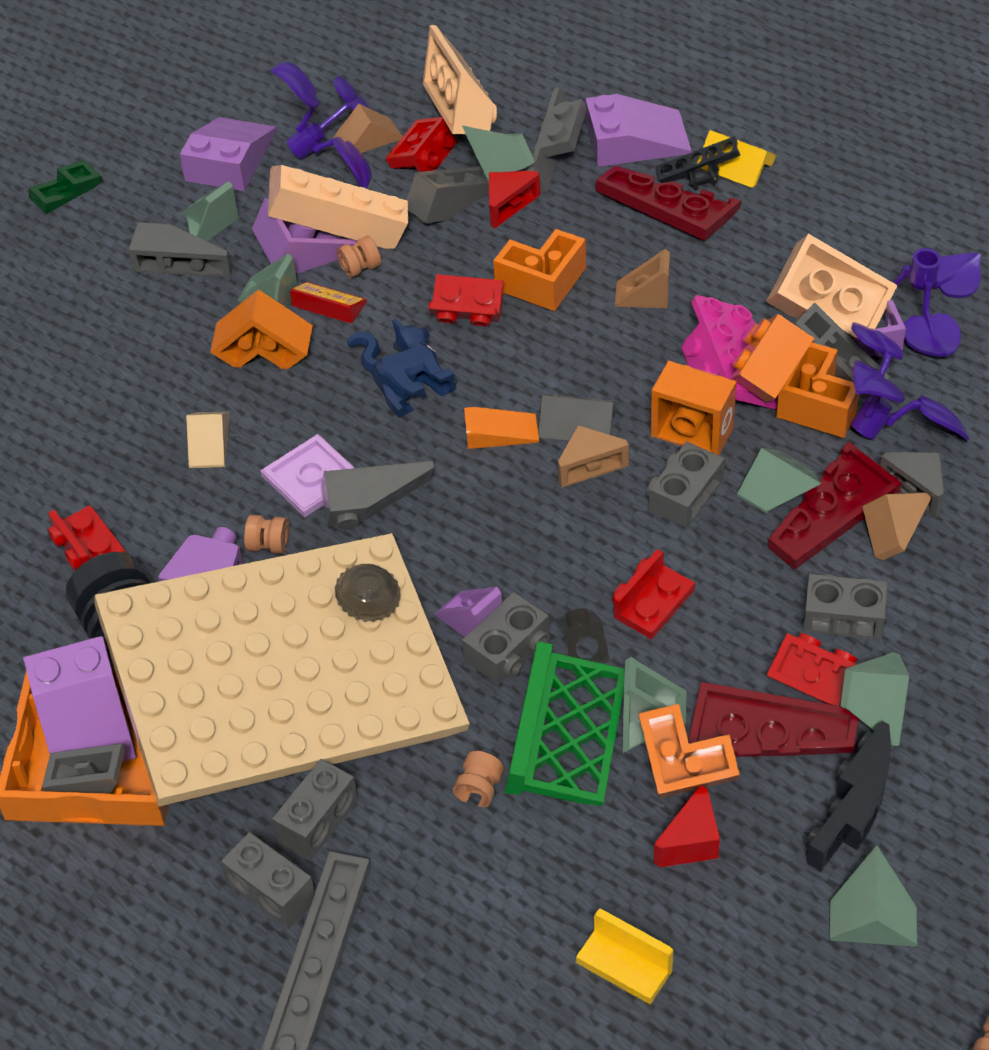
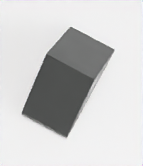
M886 452L882 455L880 466L902 482L900 493H927L932 498L925 511L936 518L940 514L944 494L940 453Z
M120 743L50 753L42 784L44 791L110 794L118 782L125 747Z

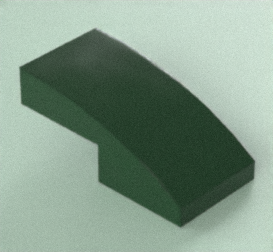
M85 160L57 168V179L29 187V199L45 214H48L95 188L102 181V176Z

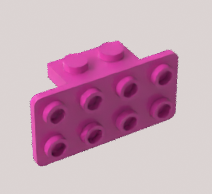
M696 295L691 303L699 324L681 346L686 362L692 368L731 379L737 370L733 367V363L740 352L747 346V343L743 340L755 324L752 314L742 305H733L713 297L707 298ZM736 382L735 400L777 410L778 395L776 399L765 402Z

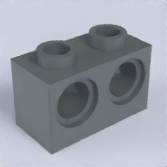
M686 441L678 453L673 452L670 455L662 474L659 477L655 476L649 483L646 495L649 497V511L688 528L724 480L725 458Z
M809 574L803 631L882 640L887 582L869 578L856 579L836 577L829 574Z
M513 592L462 639L464 661L498 685L507 676L510 678L515 677L521 671L524 660L535 652L537 641L549 642V616Z
M320 759L272 818L277 842L311 861L358 802L354 776Z
M250 832L221 860L227 885L288 930L311 906L315 895L312 877Z

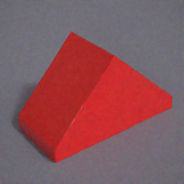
M536 171L489 172L490 226L497 228L541 196L540 173Z
M702 785L699 786L655 842L654 864L659 867L719 858L720 837L707 788Z

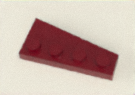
M615 165L596 179L595 191L704 241L728 222L741 207V200L730 197L728 202L714 199L715 193L701 190L700 194L683 190V184L670 181V183L654 182V176Z
M849 441L842 448L841 455L835 462L832 461L824 470V476L820 479L822 484L805 493V499L802 503L792 509L769 538L768 548L794 570L865 519L862 506L886 494H899L901 492V481Z
M701 682L688 743L691 744L729 734L735 757L853 753L859 718L848 709L840 706Z

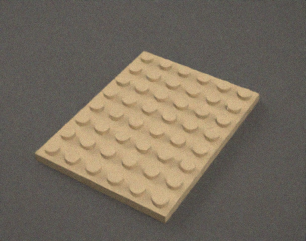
M392 533L95 595L94 604L158 807L312 770L320 759L333 765L444 738L469 728L470 723Z

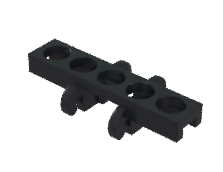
M733 136L657 165L656 169L660 183L675 181L687 176L691 180L689 186H693L695 191L699 189L698 185L712 180L714 184L718 183L717 177L719 176L718 171H720L718 164L741 156L738 149V141ZM733 147L731 151L723 152V150ZM695 156H703L701 162H699L698 164L692 163V160ZM708 165L710 174L697 178L693 170ZM681 166L684 167V169H681V170L677 169L678 167H681ZM672 170L670 174L662 175V173Z

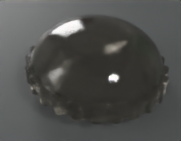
M361 563L353 565L351 568H346L344 573H340V578H337L335 585V599H337L338 606L342 607V611L347 612L348 616L354 617L355 620H363V622L382 621L385 617H390L391 613H395L396 607H399V601L401 600L400 586H398V581L394 579V575L390 574L387 569L375 564Z

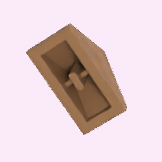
M358 104L334 135L333 139L341 137L344 142L350 141L363 153L398 141L403 136L391 118Z
M662 250L617 281L616 307L668 308L670 252L668 250Z
M578 425L558 460V478L561 488L629 466V444L625 439Z
M927 493L886 494L862 506L876 558L885 560L905 551L932 498Z

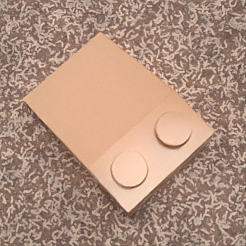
M807 234L796 243L766 302L796 318L803 314L812 304L816 303L853 340L857 341V337L850 325L853 322H857L875 329L886 309L887 301H890L897 285L812 235Z

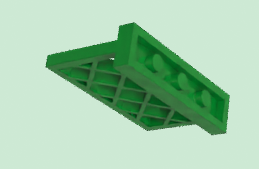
M537 641L505 793L521 795L523 790L575 803L603 806L624 691L625 669L551 652L553 644ZM559 667L572 670L578 679L564 686L555 675V669ZM599 677L617 679L616 688L605 694H602L592 681ZM553 686L555 688V691L551 693V688ZM585 686L594 700L579 706L570 692ZM562 697L572 711L557 718L548 707V704ZM614 697V699H613V704H612V706H611V704L608 702V700H610V699H612V698ZM601 706L610 716V721L596 727L586 713ZM545 718H546V719L548 720V722H549V723L546 724V725H544V723H545ZM578 718L588 732L573 739L563 725ZM555 730L565 742V745L551 752L541 740V737ZM608 730L607 737L605 739L602 733ZM595 739L604 749V754L590 761L579 746ZM572 751L582 766L567 773L557 758ZM538 752H540L542 755V757L539 759H537ZM602 763L601 770L599 773V771L596 769V766ZM546 764H549L559 777L551 783L533 779L535 770ZM588 772L599 784L597 792L592 793L580 790L573 780Z

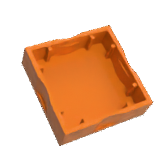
M115 668L113 669L136 759L122 762L118 782L110 794L44 791L42 784L50 753L26 671L17 706L16 730L7 747L0 775V810L5 820L165 826L168 805L160 807L157 805Z

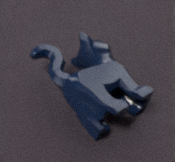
M394 319L392 324L395 330L396 342L393 344V348L399 353L376 360L375 357L380 349L378 340L370 333L364 331L350 335L347 345L349 347L366 346L360 360L364 368L372 374L378 388L383 392L388 407L400 418L413 411L410 403H405L407 398L419 395L420 398L426 396L422 383L427 384L434 392L443 397L456 390L457 382L454 380V372L451 369H442L439 366L436 352L427 344L430 336L426 327L419 328L415 325L403 326L397 319Z

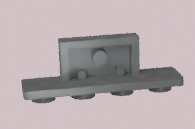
M561 87L554 88L544 121L541 125V131L535 144L533 153L535 163L528 166V171L540 173L541 192L548 191L559 154L575 150L587 111V107L582 99L569 102Z

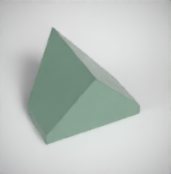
M462 126L488 182L489 172L518 171L535 163L522 133L502 134Z
M230 181L204 195L181 212L187 217L190 234L208 241L239 218L234 189Z
M287 253L252 276L237 301L243 302L259 289L288 308L291 303L290 290L298 286L293 257Z
M761 448L737 496L767 514L771 509L822 483L811 467L782 450Z
M892 652L846 668L840 705L848 709L874 731L881 721L889 724L892 746H899L909 682V674L900 654Z
M632 657L625 660L623 753L645 742L639 713L679 704L684 725L686 724L687 691Z
M876 845L830 900V941L917 947L916 905L878 845Z

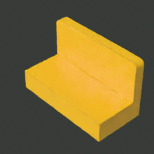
M709 130L703 148L730 137ZM737 140L741 156L718 164L720 169L718 171L719 176L748 187H755L764 164L771 167L777 155ZM733 147L723 150V152H729ZM700 155L697 164L701 162L703 158L702 155ZM708 165L700 168L709 172Z
M599 908L594 915V932L576 956V963L651 1004L673 971V949Z

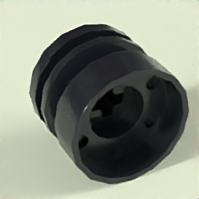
M109 552L98 555L83 563L72 574L66 585V598L89 639L103 636L106 642L94 604L95 595L150 584L134 556L126 552Z

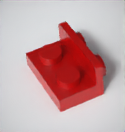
M443 117L419 119L412 124L385 159L390 168L406 167L409 169L416 167L418 172L434 171L452 151L458 140L455 134H452Z
M436 274L433 301L429 302L428 310L432 316H436L438 322L454 324L457 318L469 319L470 324L474 326L489 327L490 322L500 321L505 283L503 280Z
M91 505L63 520L55 510L48 512L51 527L47 528L48 534L57 548L62 545L66 548V551H64L65 557L74 571L83 563L98 555L109 552H125Z
M657 549L648 559L644 558L640 561L634 575L626 584L621 583L615 590L612 597L614 618L652 640L693 593L695 582L664 566V552Z
M787 633L767 673V677L824 704L840 706L845 669L858 665L856 664L857 658L840 649H835L834 654L820 648L822 643L807 634L800 633L797 638Z

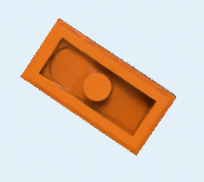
M480 407L464 408L468 449L539 443L537 419L534 413Z

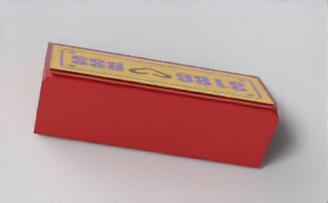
M310 282L302 283L290 290L292 306L351 324L367 302L365 298Z

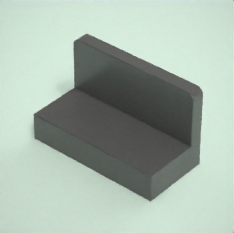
M544 394L542 395L538 435L540 438L570 441L578 425L611 435L612 418L616 413L617 401Z

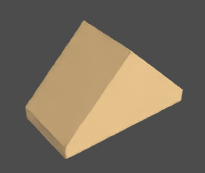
M230 411L195 412L186 415L189 468L225 467Z

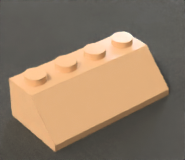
M430 25L423 77L424 88L452 134H466L462 126L490 131L491 123L496 121V105L493 104L488 93L483 89L480 81L476 78L461 54L436 25Z
M284 165L272 166L270 170L269 217L356 241L365 236H370L378 247L385 249L396 248L408 224L407 200Z

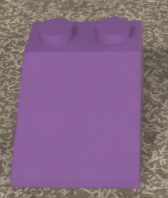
M619 94L586 98V127L597 167L686 155L692 152L679 110Z
M221 117L211 121L191 133L180 153L185 181L218 187L230 181L233 189L245 191L276 133L277 127Z
M264 198L252 227L270 263L272 264L289 253L293 257L296 273L338 260L337 248L346 244L352 246L357 243L353 239L269 217V198Z
M103 636L23 657L49 753L122 743L125 747L122 762L136 759L108 646Z

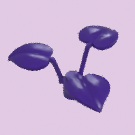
M282 62L275 66L270 73L283 79L309 107L301 123L295 127L297 131L287 139V145L299 159L303 160L313 151L317 154L322 149L334 145L350 167L360 187L367 188L372 177L371 167L356 146L350 141L344 142L341 137H335L334 139L322 142V139L325 138L323 130L351 107L354 110L358 104L371 109L366 101L358 96L355 88L347 80L338 76L334 79L333 84L346 103L319 126L314 122L309 125L307 124L309 119L319 106V99L315 96L317 93L315 86L297 65L290 62Z
M921 248L914 252L911 265L903 266L902 272L892 283L898 287L907 276L913 288L924 290L923 316L910 317L904 324L906 328L904 340L910 347L921 353L936 357H948L957 351L961 339V332L957 322L945 313H937L930 316L931 288H939L944 295L953 298H965L975 293L981 281L980 253L940 257L932 249Z
M853 322L850 325L853 333L864 344L880 352L883 362L879 371L858 360L852 365V376L856 394H869L863 403L864 405L851 421L852 427L861 435L874 440L885 424L893 426L897 419L910 410L917 409L934 422L958 433L964 441L968 442L969 437L958 417L946 406L931 398L921 395L918 400L911 401L894 414L890 413L893 407L883 398L902 403L905 400V396L895 384L885 379L884 375L891 361V356L901 360L903 352L897 343L884 333Z

